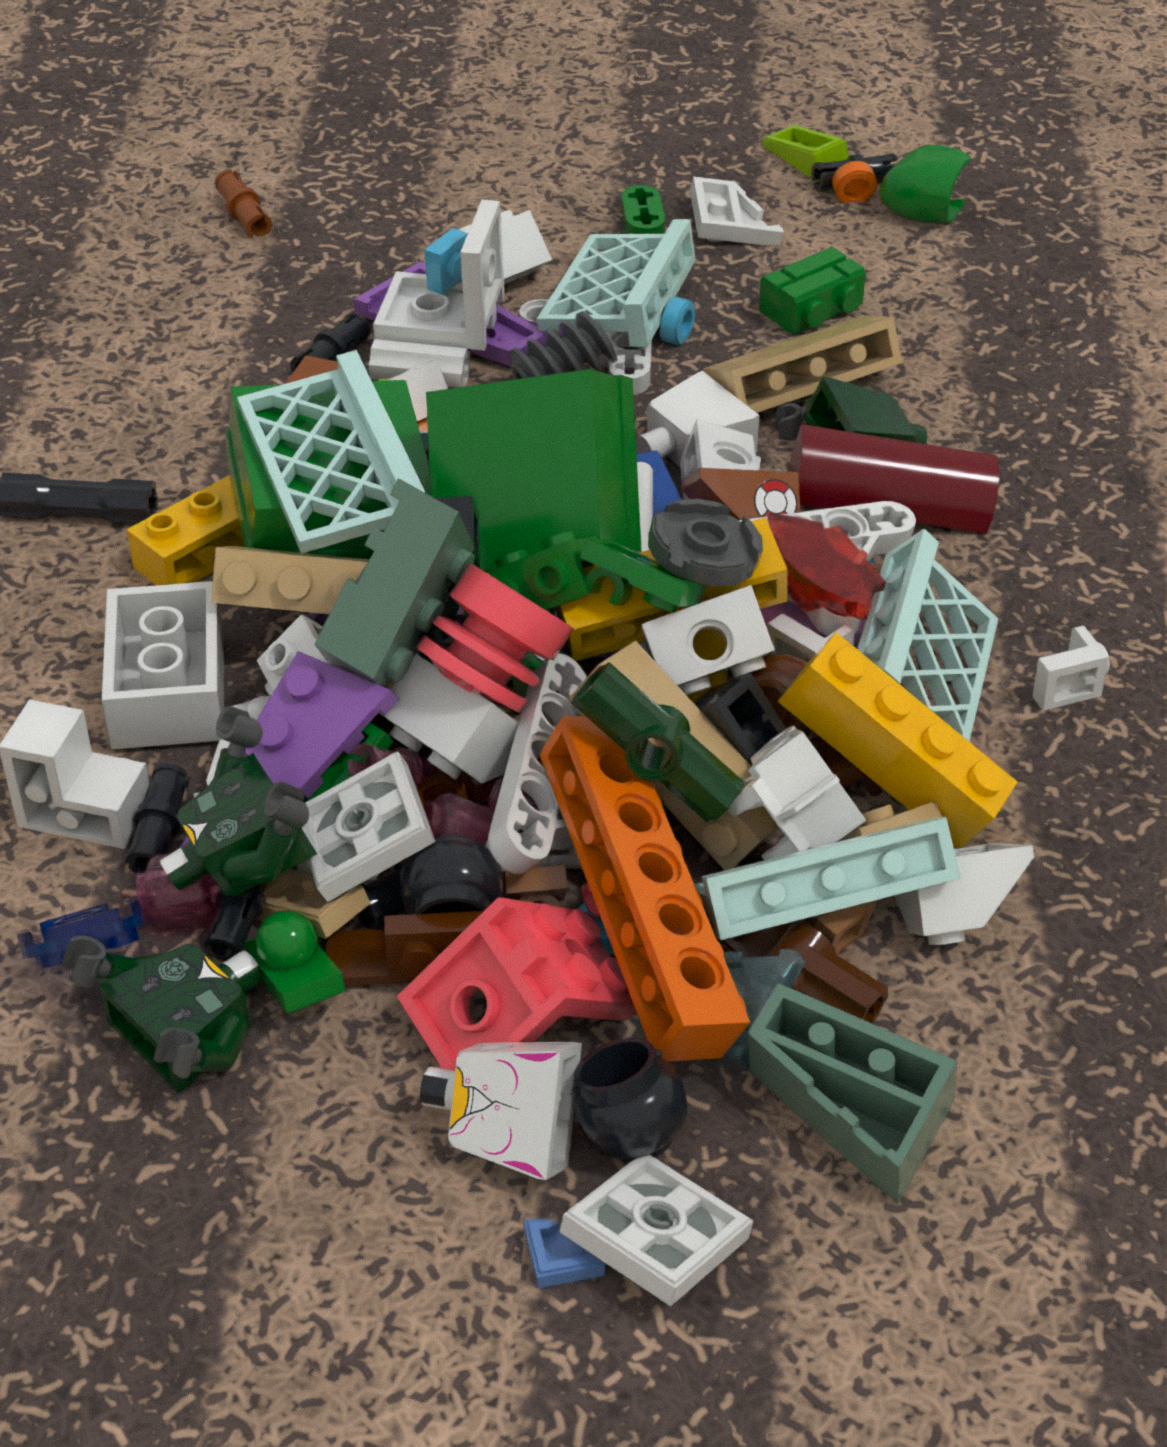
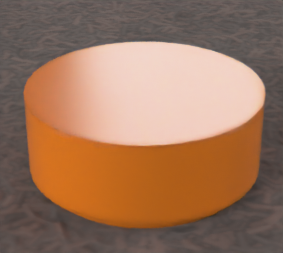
M852 161L842 165L835 172L832 185L839 201L844 203L863 202L871 198L875 193L877 179L869 164L862 161Z

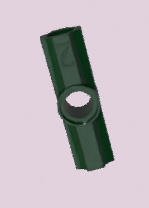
M610 662L601 665L592 673L574 695L571 704L626 751L627 765L635 775L643 780L660 781L706 823L710 820H717L729 809L736 797L742 792L745 782L690 734L689 721L681 711L673 706L657 705ZM649 738L660 739L668 747L656 746L649 741Z

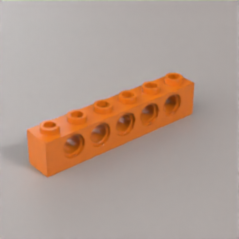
M562 716L539 755L647 1041L655 1047V1050L658 1049L662 1052L661 1057L667 1062L722 1058L750 1024V1020L746 1013L744 1000L739 995L725 962L722 946L716 940L703 908L702 897L698 890H696L683 859L681 846L675 839L663 810L661 797L655 790L652 781L643 780L628 767L625 758L626 751L586 716Z

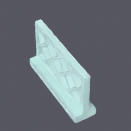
M673 219L665 234H590L537 317L538 330L547 331L549 329L559 331V324L565 320L571 322L576 327L575 316L580 312H585L594 320H597L605 332H628L630 347H648L661 323L667 303L672 297L677 295L696 260L690 219ZM616 311L620 313L619 315H608Z
M357 350L336 355L337 370L237 397L241 415L301 554L370 534L373 528L379 531L386 529L400 501L390 495L398 478L425 493ZM332 390L336 396L328 408L308 402L311 396ZM271 407L285 410L277 422L258 417L255 414L257 411ZM298 414L319 420L311 432L290 426ZM331 425L352 431L344 443L323 437ZM280 439L301 445L293 457L272 451ZM314 449L335 456L327 468L306 462ZM348 460L369 466L361 479L340 473ZM296 475L317 481L309 494L288 488ZM330 485L352 492L343 505L322 499ZM364 496L385 502L388 507L372 513L356 509ZM312 511L334 518L330 525L306 531L304 526Z
M922 529L885 554L857 649L899 684L903 683L908 692L970 742L998 618L934 560L939 542L925 529ZM928 581L935 586L940 599H935ZM920 612L923 613L931 634L925 633L919 618ZM941 612H946L954 634L949 633ZM966 616L978 626L976 633H972ZM955 646H960L968 668L963 667ZM910 647H913L922 670H916L909 653ZM932 647H937L945 669H940ZM946 681H951L959 700V705H955ZM922 682L928 683L937 706H931Z
M938 816L702 876L703 882L694 884L702 897L705 913L711 916L716 938L723 940L960 879L947 818Z

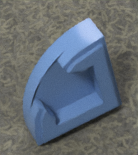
M550 1219L523 1220L524 1234L537 1288L605 1276V1262L561 1234L558 1222Z

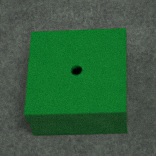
M593 369L426 392L431 497L473 496L479 513L481 570L488 572L496 569L495 559L519 550L526 549L528 556L544 549L541 541L568 531H573L576 539L597 536L598 539H610L631 550L642 552L633 378L624 375L612 376ZM587 563L582 565V567H589L595 564Z
M406 380L372 381L425 493L431 496L430 467ZM279 385L231 386L229 430H226L225 452L243 545L248 548L301 553L241 415L237 400L239 396ZM332 390L311 396L308 402L328 408L336 396ZM271 407L257 411L255 414L258 417L277 422L285 410ZM298 414L290 426L311 432L319 420ZM331 425L323 437L344 443L352 431ZM280 439L272 451L293 457L301 445ZM314 449L306 462L327 468L335 456ZM348 460L340 473L361 479L369 466ZM296 475L288 488L309 494L317 481ZM330 485L322 499L343 505L352 492ZM364 496L356 509L372 513L388 507L385 502ZM312 511L304 526L306 531L330 525L334 518ZM367 534L305 553L370 559L374 550L365 546L370 535Z

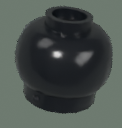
M443 834L435 837L434 843L409 856L400 872L399 887L403 908L408 915L485 911L498 897L503 898V879L500 865L486 846L463 835Z
M636 1037L623 1038L603 1044L589 1052L578 1063L574 1071V1083L576 1086L573 1088V1093L576 1094L575 1108L579 1128L585 1138L604 1155L630 1161L648 1154L655 1158L668 1149L686 1119L687 1098L679 1073L661 1057L662 1052L658 1049L655 1050V1047L645 1039Z

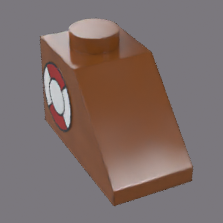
M699 468L681 480L682 491L689 499L719 502L731 508L729 515L737 520H742L743 516L753 519L800 512L798 472ZM783 536L788 541L795 538V536Z

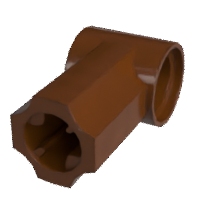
M798 920L793 921L754 969L756 977L761 984L771 992L777 983H780L869 1023H873L879 1017L880 1011L888 998V987L839 957L831 942L820 931Z

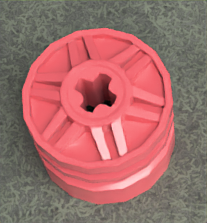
M469 562L449 594L468 613L466 619L461 624L450 618L436 615L432 623L452 636V641L447 647L433 638L423 635L417 648L431 659L443 676L469 693L479 694L494 704L506 706L521 713L529 700L507 684L512 676H515L532 687L537 688L541 680L522 662L524 657L530 652L544 659L554 661L574 628Z

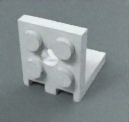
M481 199L460 252L462 280L443 295L427 289L426 274L395 272L373 323L374 339L485 351L487 346L486 328L493 329L497 319L496 302H503L505 297L500 201Z

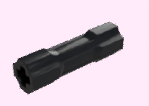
M2 472L0 480V516L29 519H42L51 515L103 518L115 524L136 525L155 514L158 507V496L154 481L112 479L107 482L56 480L40 474Z

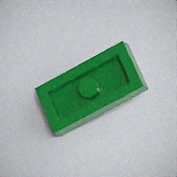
M587 539L580 558L598 566L586 575L590 589L589 593H599L603 580L609 577L614 584V591L609 601L613 605H624L631 596L633 585L646 591L643 600L666 611L675 612L677 606L699 604L706 585L693 583L670 573L657 561L610 539Z

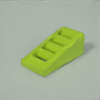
M796 125L789 126L762 139L765 148L810 178H812L811 172L814 163L842 161L849 158L846 140Z

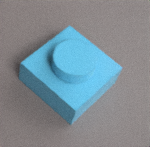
M452 228L424 249L428 290L443 295L462 280L460 252L468 233Z

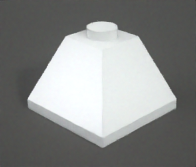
M989 843L955 848L954 852L960 879L894 895L908 932L927 936L928 945H942L964 941V930L984 927L1033 860V846Z

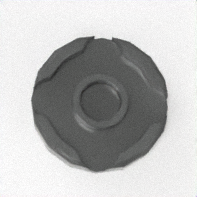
M703 499L677 500L667 504L664 512H657L652 518L648 533V548L659 564L670 573L685 580L714 587L736 585L750 578L757 569L763 552L762 536L748 518L743 516L740 522L729 515L731 508L719 502Z

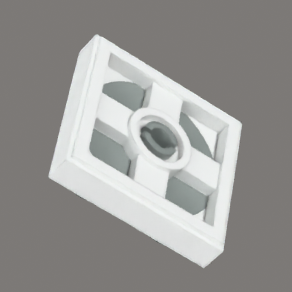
M398 751L306 802L309 809V819L301 828L317 852L315 856L308 860L317 890L327 902L359 886L364 881L435 842L408 764Z
M648 1154L635 1158L565 1212L562 1218L560 1233L669 1306H672L749 1239L753 1220Z

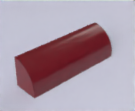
M804 424L800 425L787 472H798L800 505L828 509L880 501H893L908 507L914 513L916 523L986 534L995 511L999 486V466L996 455Z

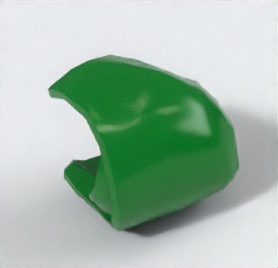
M925 144L910 151L885 174L879 188L882 204L891 212L903 218L928 223H951L965 204V199H950L959 173L966 165H969L970 156L959 149L941 145Z

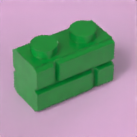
M834 247L827 248L783 267L781 270H776L763 276L760 279L759 310L792 335L809 327L816 328L825 320L843 312H852L859 305L863 304L866 275L864 267L852 259H846V255Z

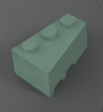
M399 478L390 495L400 501L384 533L377 529H372L365 543V546L374 550L371 558L356 581L347 579L314 644L325 660L342 670L385 688L389 686L391 681L399 682L406 674L414 657L411 649L422 631L429 633L436 626L432 621L436 615L441 616L443 613L444 603L441 601L453 582L457 583L469 562L473 564L475 560V554L472 553L475 548L460 513Z
M777 983L748 1031L750 1073L898 1204L954 1102L957 1060Z

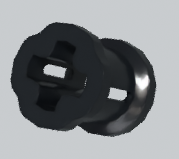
M406 860L391 866V872L367 885L360 884L364 887L371 904L360 911L356 917L367 929L384 928V916L399 915L405 912L401 900L399 879Z

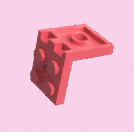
M498 897L397 996L441 1068L453 1071L456 1069L457 1056L461 1050L479 1043L534 1042L561 1016L625 1021L637 1013L617 959L610 956L599 940L601 936L600 928L586 912L580 909L551 906L545 903L539 904ZM481 989L486 997L487 1009L481 1021L475 1023L470 1016L469 1002L474 992Z

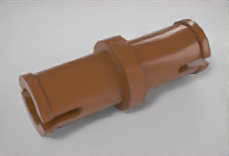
M231 169L219 173L215 178V188L225 199L226 210L231 217L240 221L245 228V232L251 238L254 234L256 237L269 234L272 229V220L261 208L260 198L254 189L247 187L239 173L235 170L233 173Z

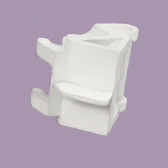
M794 725L776 735L750 758L752 767L748 772L751 775L743 780L745 783L742 792L728 809L732 817H735L746 810L764 806L781 829L783 834L777 839L779 842L761 855L763 860L835 843L866 821L839 783L840 780L837 775L832 773L804 732L796 729Z

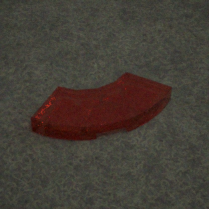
M769 512L767 521L787 571L799 583L805 586L804 594L838 613L867 620L872 604L874 569L854 563L837 552L825 537L822 522Z

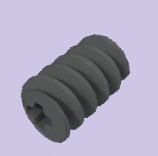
M580 312L575 316L576 327L569 321L561 322L559 324L560 337L552 330L548 329L542 334L543 346L533 338L526 342L527 355L516 347L509 351L510 365L515 379L583 370V364L586 362L594 370L600 371L599 355L604 354L612 363H615L618 359L614 347L600 323L585 312Z

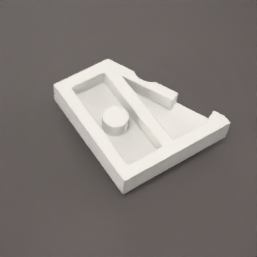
M693 176L690 196L698 238H706L711 242L732 241L757 245H781L784 233L783 228L779 224L768 226L762 220L764 210L755 201L749 199L746 196V192L736 182Z

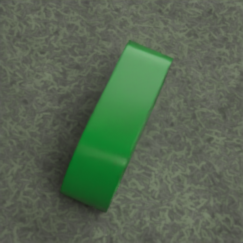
M634 185L626 188L622 192L621 213L626 234H665V213L658 190L647 185Z

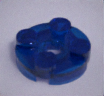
M139 898L123 899L125 912L119 913L118 908L109 910L106 903L41 922L39 925L42 935L35 938L32 937V933L27 928L18 931L16 935L23 958L35 957L36 964H40L41 968L63 964L61 960L70 939L78 935L95 938L105 946L106 950L139 940L137 927L145 923Z

